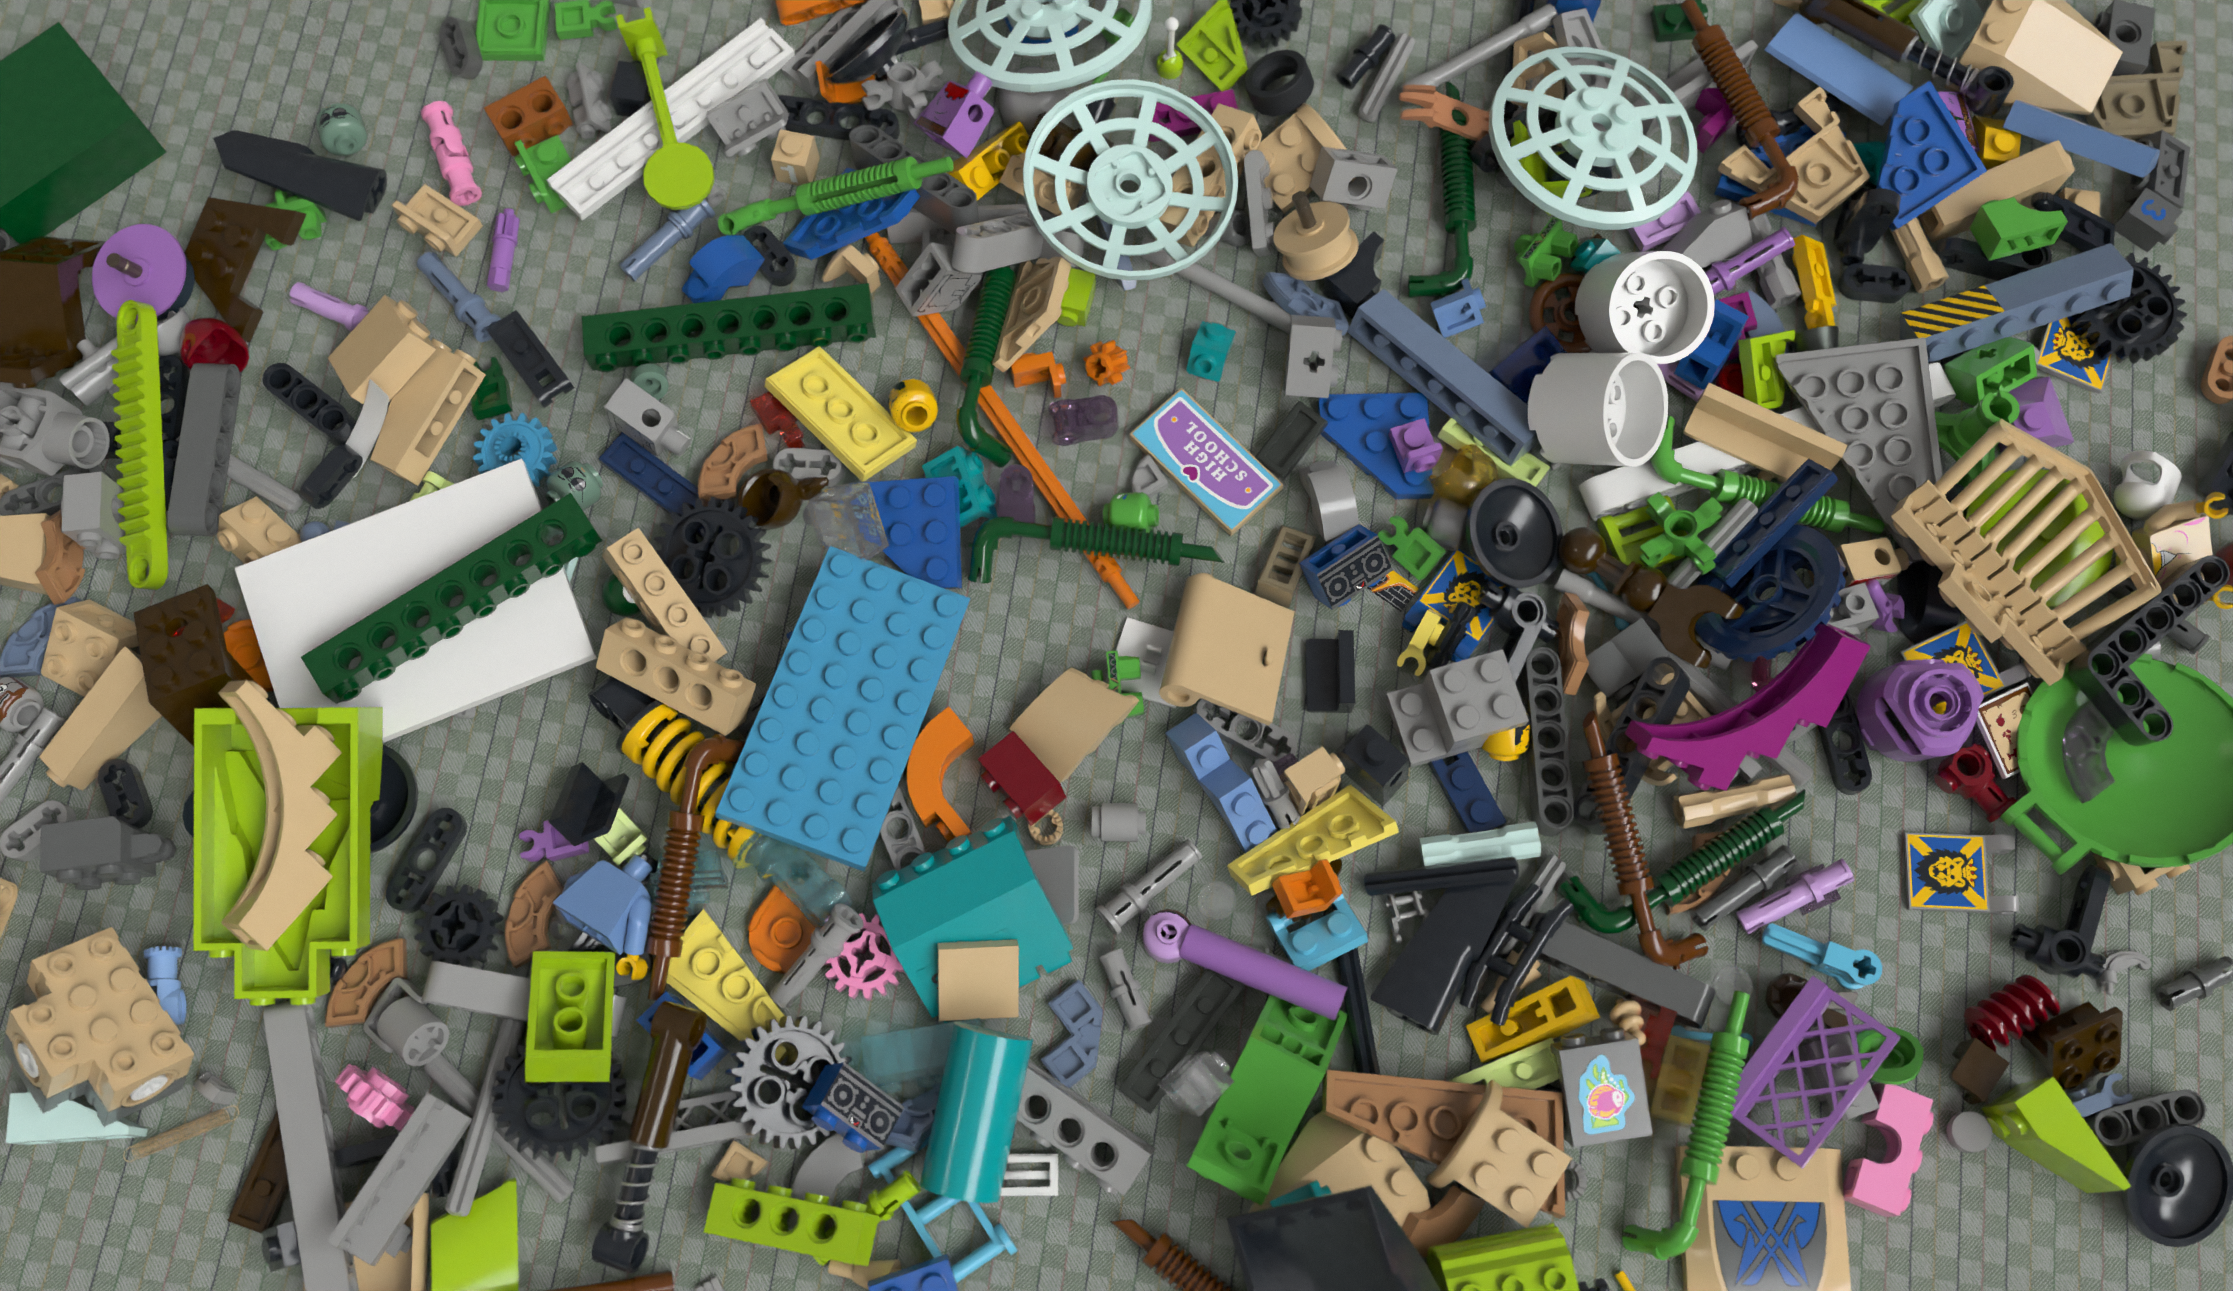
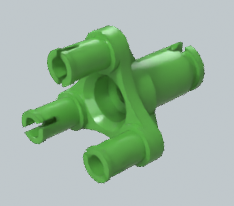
M1999 390L1997 396H1993L1992 392H1989L1974 408L1964 410L1960 414L1935 412L1939 447L1949 453L1957 462L1987 432L1988 428L1997 421L2003 419L2012 424L2018 418L2020 408L2016 398L2008 392ZM1995 446L1957 484L1964 487L1968 486L1995 459Z

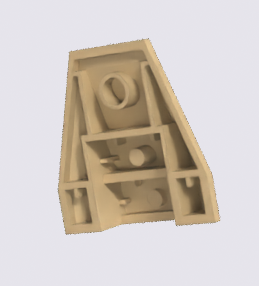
M1992 0L1968 47L1957 62L1964 66L1971 64V69L1974 67L1982 70L1989 66H1999L2010 72L2014 79V85L2003 103L2005 106H2013L2015 100L2018 99L2049 111L2090 115L2123 52L2065 0ZM1946 84L1944 86L1945 89L1952 92H1960V87L1955 84L1948 86Z
M1321 1111L1307 1121L1280 1162L1262 1206L1254 1202L1248 1213L1271 1208L1270 1201L1315 1180H1318L1321 1187L1328 1185L1332 1193L1372 1185L1401 1228L1410 1212L1422 1213L1431 1209L1427 1190L1394 1145L1322 1114Z

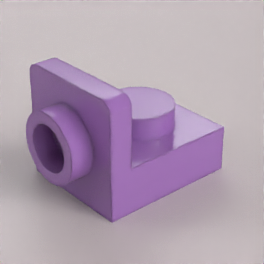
M1425 418L1391 428L1388 435L1404 473L1412 470L1418 473L1433 468L1439 461L1443 448L1441 443H1434Z

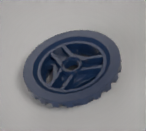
M1794 525L1732 588L1708 572L1701 575L1697 585H1709L1721 590L1742 604L1745 611L1737 620L1726 619L1714 612L1704 614L1696 622V631L1717 654L1723 653L1726 658L1731 660L1741 657L1745 662H1754L1758 656H1763L1768 660L1776 658L1777 654L1789 653L1797 649L1798 646L1816 635L1814 629L1818 624L1826 625L1831 619V608L1838 607L1841 602L1839 591L1845 588L1846 580L1842 575V572L1845 571V566L1839 556V552L1822 533L1806 526ZM1799 568L1812 571L1814 574V585L1807 589L1795 571ZM1776 587L1775 593L1770 598L1760 600L1761 594L1766 589Z

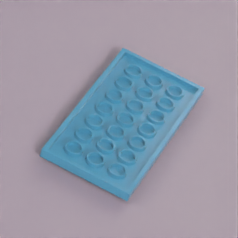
M830 546L718 805L715 817L865 872L969 605L970 598Z

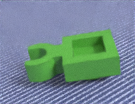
M589 0L555 3L556 33L559 39L594 36L593 28L596 27L605 31L617 29L614 17L604 18L607 14L616 13L615 6L612 1H602L595 7L591 6Z
M1398 515L1390 517V523L1396 527V534L1393 536L1385 529L1377 534L1379 539L1385 544H1394L1398 550L1392 557L1419 581L1424 579L1445 554L1446 550L1420 527L1413 529L1410 533L1407 522Z

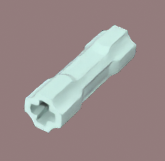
M1535 821L1506 825L1501 829L1419 838L1423 867L1504 857H1515L1516 860L1540 857L1541 843Z

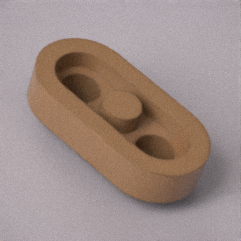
M2233 335L2223 338L2212 348L2200 384L2203 395L2209 401L2216 404H2226L2233 400ZM2225 355L2230 356L2232 360H2228Z

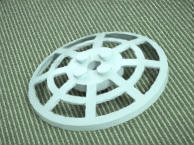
M955 0L948 22L949 39L955 56L964 69L971 75H974L976 71L980 72L993 83L992 86L1019 92L1055 91L1090 81L1110 71L1125 60L1145 36L1152 18L1153 4L1152 0H1140L1136 17L1131 26L1127 27L1112 18L1116 12L1119 0H1107L1102 12L1089 7V0H1005V5L986 12L989 0H978L976 18L958 28V17L968 0ZM1045 2H1052V3L1047 4V5H1041V4H1043V3H1045ZM1008 16V20L1014 29L1008 38H1005L997 33L990 24ZM1083 19L1092 22L1082 31L1065 38L1064 32L1075 27ZM980 29L982 35L1001 50L993 65L990 66L973 56L964 46L962 39ZM1103 29L1120 38L1102 54L1079 65H1073L1069 50L1089 41ZM1025 35L1030 37H1051L1052 41L1041 44L1021 43ZM1013 54L1026 56L1056 54L1060 68L1058 71L1033 74L1005 71Z
M1561 47L1534 54L1517 64L1505 76L1493 98L1490 108L1489 135L1492 149L1500 167L1510 182L1527 199L1561 220L1582 227L1600 230H1622L1639 227L1657 220L1670 211L1682 198L1694 177L1697 163V141L1693 125L1685 108L1675 94L1658 77L1643 66L1609 51L1589 47ZM1565 58H1586L1602 61L1613 65L1614 69L1594 65L1572 66ZM1548 60L1557 69V71L1543 78L1533 91L1511 87L1516 78L1530 66ZM1627 73L1635 75L1653 88L1667 104H1659L1646 88L1628 77ZM1580 74H1594L1610 78L1607 89L1588 87ZM1564 78L1574 90L1565 100L1544 94L1551 85ZM1623 85L1630 87L1638 93L1648 105L1634 107L1626 98L1620 95ZM1506 100L1527 104L1526 125L1530 139L1513 147L1509 144L1504 125V105ZM1539 107L1558 112L1554 130L1542 134L1538 120ZM1667 117H1677L1684 132L1688 148L1687 164L1670 151L1671 131ZM1657 119L1661 133V144L1643 135L1641 120ZM1593 122L1603 125L1606 131H1599L1594 128ZM1561 143L1572 156L1578 159L1576 167L1573 168L1560 159L1550 146ZM1638 147L1654 156L1655 160L1649 167L1635 174L1629 158ZM1538 152L1541 158L1553 170L1570 180L1563 197L1560 198L1552 194L1536 182L1518 160ZM1664 164H1666L1679 174L1681 179L1668 195L1656 203L1646 206L1640 186L1653 179L1663 168ZM1592 165L1598 167L1616 166L1621 178H1600L1589 175ZM1583 186L1600 191L1626 190L1632 210L1604 212L1587 209L1576 205Z
M1134 79L1110 80L1092 84L1073 92L1058 102L1042 118L1031 136L1025 153L1023 187L1029 214L1038 231L1050 246L1069 262L1088 272L1106 278L1127 281L1151 280L1174 274L1191 266L1205 256L1219 241L1229 225L1236 204L1238 173L1231 144L1222 128L1208 111L1193 99L1175 89L1154 82ZM1112 97L1143 98L1138 119L1114 118L1096 124L1086 105ZM1156 103L1166 104L1185 114L1205 134L1187 145L1171 130L1152 122ZM1073 112L1083 131L1068 144L1059 162L1039 154L1041 146L1051 130L1063 118ZM1114 131H1135L1133 144L1117 145L1110 148L1103 137V134ZM1149 134L1165 141L1177 153L1164 161L1155 152L1146 148ZM1088 142H1090L1098 155L1092 163L1089 172L1070 166L1076 153ZM1213 145L1219 154L1224 169L1225 197L1203 196V175L1196 157ZM1184 165L1187 166L1192 179L1193 195L1172 192L1173 182L1171 174ZM1035 168L1055 176V196L1062 215L1046 221L1040 215L1034 195L1033 177ZM1066 180L1086 186L1089 203L1071 210L1066 196ZM1125 180H1131L1137 183L1139 189L1134 193H1127L1121 189L1120 184ZM1168 206L1189 209L1184 220L1171 233L1167 231L1159 220ZM1200 210L1222 212L1209 238L1195 252L1188 255L1177 241L1191 229ZM1098 215L1102 220L1113 225L1109 241L1092 234L1081 222ZM1145 226L1157 240L1143 245H1123L1127 229H1137ZM1071 227L1087 243L1106 251L1103 266L1089 262L1071 252L1053 234ZM1162 249L1175 261L1172 265L1153 270L1125 271L1117 269L1120 255H1146Z

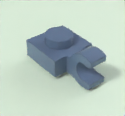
M2120 1073L2105 1075L2100 1078L2094 1093H2089L2087 1087L2066 1094L2082 1117L2112 1106L2126 1104L2133 1098L2131 1093L2116 1096L2111 1088L2113 1082L2123 1078Z

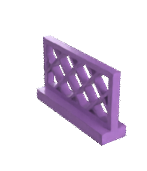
M1812 976L1745 1065L1743 1074H1739L1741 1081L1737 1083L1740 1087L1735 1089L1738 1095L1734 1097L1736 1104H1731L1734 1106V1111L1730 1113L1734 1119L1804 1169L1900 1040V1036L1828 988L1825 983ZM1831 1002L1846 1010L1849 1026L1824 1028L1822 1014ZM1852 1015L1865 1024L1854 1025ZM1818 1022L1819 1030L1810 1031L1815 1023ZM1875 1030L1884 1036L1886 1040L1877 1052L1860 1054L1856 1032ZM1850 1033L1854 1055L1830 1058L1826 1036ZM1821 1037L1824 1059L1801 1061L1798 1046L1803 1039ZM1792 1054H1794L1795 1062L1786 1063L1792 1056ZM1871 1059L1863 1069L1861 1060ZM1856 1061L1858 1077L1851 1085L1835 1086L1831 1064ZM1826 1065L1830 1087L1806 1090L1802 1068ZM1796 1069L1800 1091L1777 1094L1774 1081L1780 1071ZM1769 1086L1771 1095L1762 1096ZM1846 1092L1840 1102H1838L1837 1093ZM1831 1094L1834 1106L1831 1114L1825 1118L1811 1119L1807 1097ZM1802 1098L1805 1120L1782 1123L1778 1100ZM1772 1101L1776 1124L1758 1126L1746 1116L1756 1103ZM1823 1124L1814 1135L1813 1125ZM1807 1126L1810 1142L1802 1153L1797 1155L1786 1146L1783 1129ZM1777 1130L1779 1141L1766 1131Z

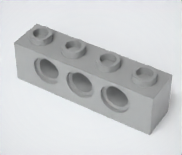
M1029 1060L1016 1124L1020 1121L1032 1130L1030 1136L1043 1146L1050 1147L1052 1144L1064 1152L1063 1159L1075 1169L1083 1171L1086 1168L1098 1177L1096 1179L1097 1184L1109 1193L1116 1195L1117 1192H1120L1125 1196L1156 1148ZM1032 1095H1040L1047 1101L1048 1111L1046 1115H1037L1032 1111L1030 1107ZM1072 1118L1080 1124L1081 1135L1079 1138H1070L1064 1133L1062 1128L1064 1119ZM1098 1142L1109 1143L1115 1152L1114 1160L1109 1162L1100 1160L1095 1152L1096 1144Z

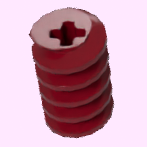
M2023 974L2016 978L2015 983L2010 982L2003 986L2002 990L1993 992L1990 998L1980 1000L1977 1006L1965 1009L1964 1022L1972 1039H1978L1996 1052L1995 1043L2002 1048L2009 1046L2008 1036L2014 1040L2022 1038L2021 1028L2027 1032L2035 1030L2034 1021L2039 1024L2048 1022L2047 1013L2054 1017L2059 1015L2060 1006L2054 994L2045 984L2031 975Z

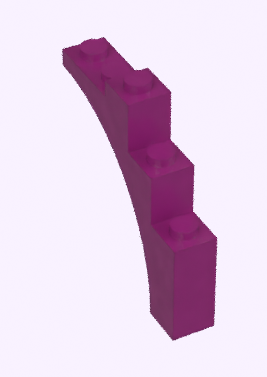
M1818 624L1814 629L1816 635L1809 641H1806L1791 662L1766 686L1736 706L1719 714L1682 724H1647L1631 720L1625 734L1637 743L1635 749L1638 752L1652 759H1657L1659 755L1664 756L1669 762L1689 775L1687 781L1703 790H1709L1710 786L1727 791L1745 755L1758 759L1761 754L1777 759L1796 723L1804 727L1814 723L1827 728L1871 645L1844 629L1830 624Z

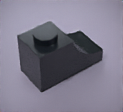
M1375 231L1359 245L1355 257L1347 266L1335 274L1325 277L1323 294L1331 300L1339 301L1343 311L1352 319L1358 307L1379 293L1381 280L1375 274L1374 265L1381 258L1384 239Z

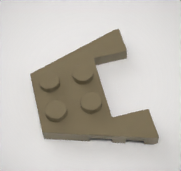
M2187 41L2155 42L2150 48L2155 74L2110 76L2092 113L2084 115L2089 125L2133 141H2137L2159 130H2164L2173 136L2176 133L2181 96L2178 94L2179 82L2184 74L2185 66L2182 65L2183 55L2187 52Z

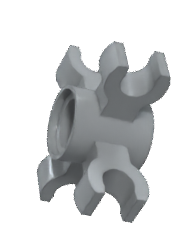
M894 55L891 58L894 63L893 67L881 76L886 80L880 82L868 80L862 83V89L867 94L866 97L862 98V102L867 110H875L887 101L893 108L907 109L909 117L915 122L923 112L922 106L927 105L925 96L919 91L927 90L934 92L941 89L942 83L936 75L943 74V70L937 62H929L920 70H917L914 65L908 62H898Z

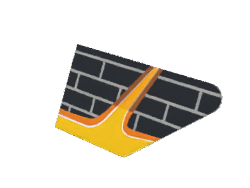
M1391 571L1382 577L1376 585L1367 587V589L1400 612H1402L1419 590V588L1395 571Z

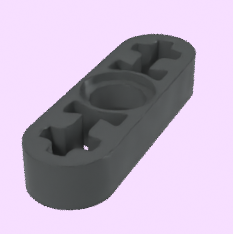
M98 465L90 469L75 467L6 492L0 499V514L8 516L46 513L51 516L61 510V499L58 502L49 503L48 494L55 487H63L64 475L103 472L109 478L111 476ZM23 501L26 504L21 506V512L17 514L14 511L19 509V503Z

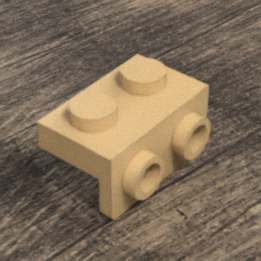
M426 184L420 188L406 206L397 200L391 205L399 216L396 221L401 227L413 235L419 232L425 236L424 240L433 249L440 253L446 250L455 257L459 255L483 227L478 218Z
M257 496L219 514L218 541L226 551H231L243 564L302 543L300 535Z

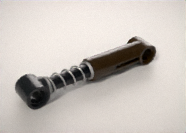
M1802 0L1799 6V14L1812 23L1819 25L1826 23L1897 63H1900L1902 60L1904 62L1913 61L1918 64L1919 70L1924 68L1930 70L1933 78L1941 76L1946 79L1947 86L1951 84L1959 86L1960 92L1965 95L1967 107L1979 116L1995 115L2000 110L2014 85V79L2006 69L1999 66H1989L1980 70L1974 67L1971 69V64L1964 66L1957 62V56L1951 59L1942 54L1943 49L1936 51L1929 47V41H1926L1924 44L1918 41L1919 31L1862 0Z
M664 1001L659 1005L654 1014L650 1029L653 1044L628 1139L635 1143V1145H631V1148H634L630 1163L625 1164L629 1169L625 1182H621V1185H624L621 1199L616 1201L619 1204L617 1213L612 1216L611 1222L607 1221L602 1225L595 1237L592 1247V1259L594 1262L634 1274L645 1259L649 1246V1236L642 1227V1221L646 1217L643 1209L645 1203L650 1200V1195L648 1194L649 1186L655 1181L653 1176L654 1167L660 1163V1159L657 1156L658 1151L669 1146L693 1051L700 1044L706 1029L707 1016L703 1011Z

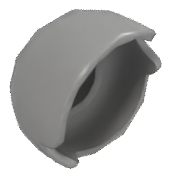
M180 307L177 313L171 310L168 312L167 320L157 322L159 356L180 352V337L184 327L190 321L183 307Z

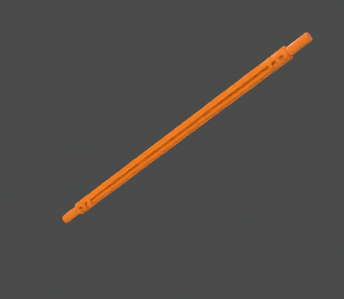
M878 232L865 237L870 245V253L896 288L909 271L885 237H881ZM939 312L916 316L960 378L966 350ZM988 385L981 388L977 402L1007 446L1012 448L1014 456L1055 514L1060 518H1065V522H1068V519H1073L1072 523L1080 520V524H1083V521H1087L992 386ZM1084 550L1083 553L1103 582H1109L1126 608L1129 610L1135 607L1140 600L1120 574L1122 569L1115 559L1109 557V553H1106L1104 557L1101 556V552L1096 556L1094 551H1091V555H1088L1087 551Z

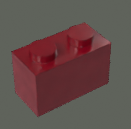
M1014 731L978 758L984 771L980 778L992 793L999 790L1006 799L1002 802L1016 820L1022 816L1032 826L1066 799L1060 782Z

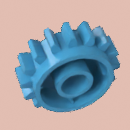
M507 413L504 418L505 422L501 424L497 420L492 419L493 429L491 431L487 429L480 430V433L485 438L484 441L474 442L475 448L480 452L473 456V460L479 466V473L482 474L523 459L533 485L536 487L540 486L539 481L544 476L548 477L550 475L548 471L550 465L557 463L556 458L551 452L558 449L551 439L553 436L548 428L543 427L536 417L529 422L525 413H520L517 420H513L511 415ZM521 450V452H518V455H514L515 457L511 456L515 451Z

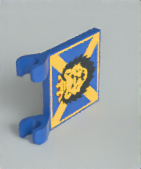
M1458 549L1452 553L1420 598L1408 611L1402 626L1408 631L1414 632L1429 608L1443 615L1440 621L1447 624L1449 619H1453L1454 615L1452 613L1460 601L1473 606L1476 609V614L1471 623L1466 624L1467 630L1463 635L1464 638L1451 656V660L1455 663L1466 660L1471 656L1496 621L1489 617L1490 608L1477 602L1478 595H1484L1480 592L1482 587L1488 581L1493 582L1501 589L1504 586L1489 578L1472 557Z

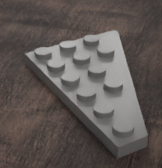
M1925 337L1775 355V367L1820 432L1847 445L1840 461L1900 548L1907 553L1909 561H1925L1919 553L1920 547L1910 537L1905 538L1896 530L1891 517L1900 500L1927 480L1934 485L1943 476Z

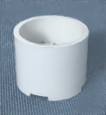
M1672 251L1627 252L1605 259L1600 264L1593 266L1586 274L1579 286L1575 301V315H1578L1581 330L1586 338L1585 342L1592 349L1599 353H1643L1650 356L1657 364L1675 362L1692 353L1706 337L1713 321L1715 308L1713 289L1703 269L1689 257Z
M1558 353L1551 356V362L1545 368L1543 374L1535 375L1528 400L1529 429L1536 430L1538 440L1542 446L1540 454L1550 462L1562 464L1635 467L1647 462L1654 455L1662 441L1668 417L1666 383L1657 363L1650 356L1643 353Z

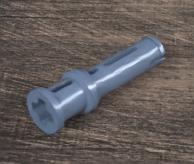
M705 199L700 204L689 209L669 212L666 218L667 222L619 264L620 268L628 277L630 276L631 280L635 282L679 240L691 238L694 235L693 230L707 217L711 219L715 216L714 210Z
M424 253L417 261V268L428 277L434 286L453 305L455 316L459 321L466 322L473 330V336L477 341L487 342L492 338L486 329L500 321L501 318L496 314H492L485 307V301L480 295L470 293L443 264L436 253Z

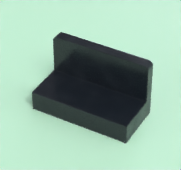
M1338 630L1336 639H1307L1305 642L1307 712L1352 713L1356 703L1354 630Z
M581 762L572 766L549 823L573 846L607 834L611 830L630 778L625 773L602 781L585 763Z

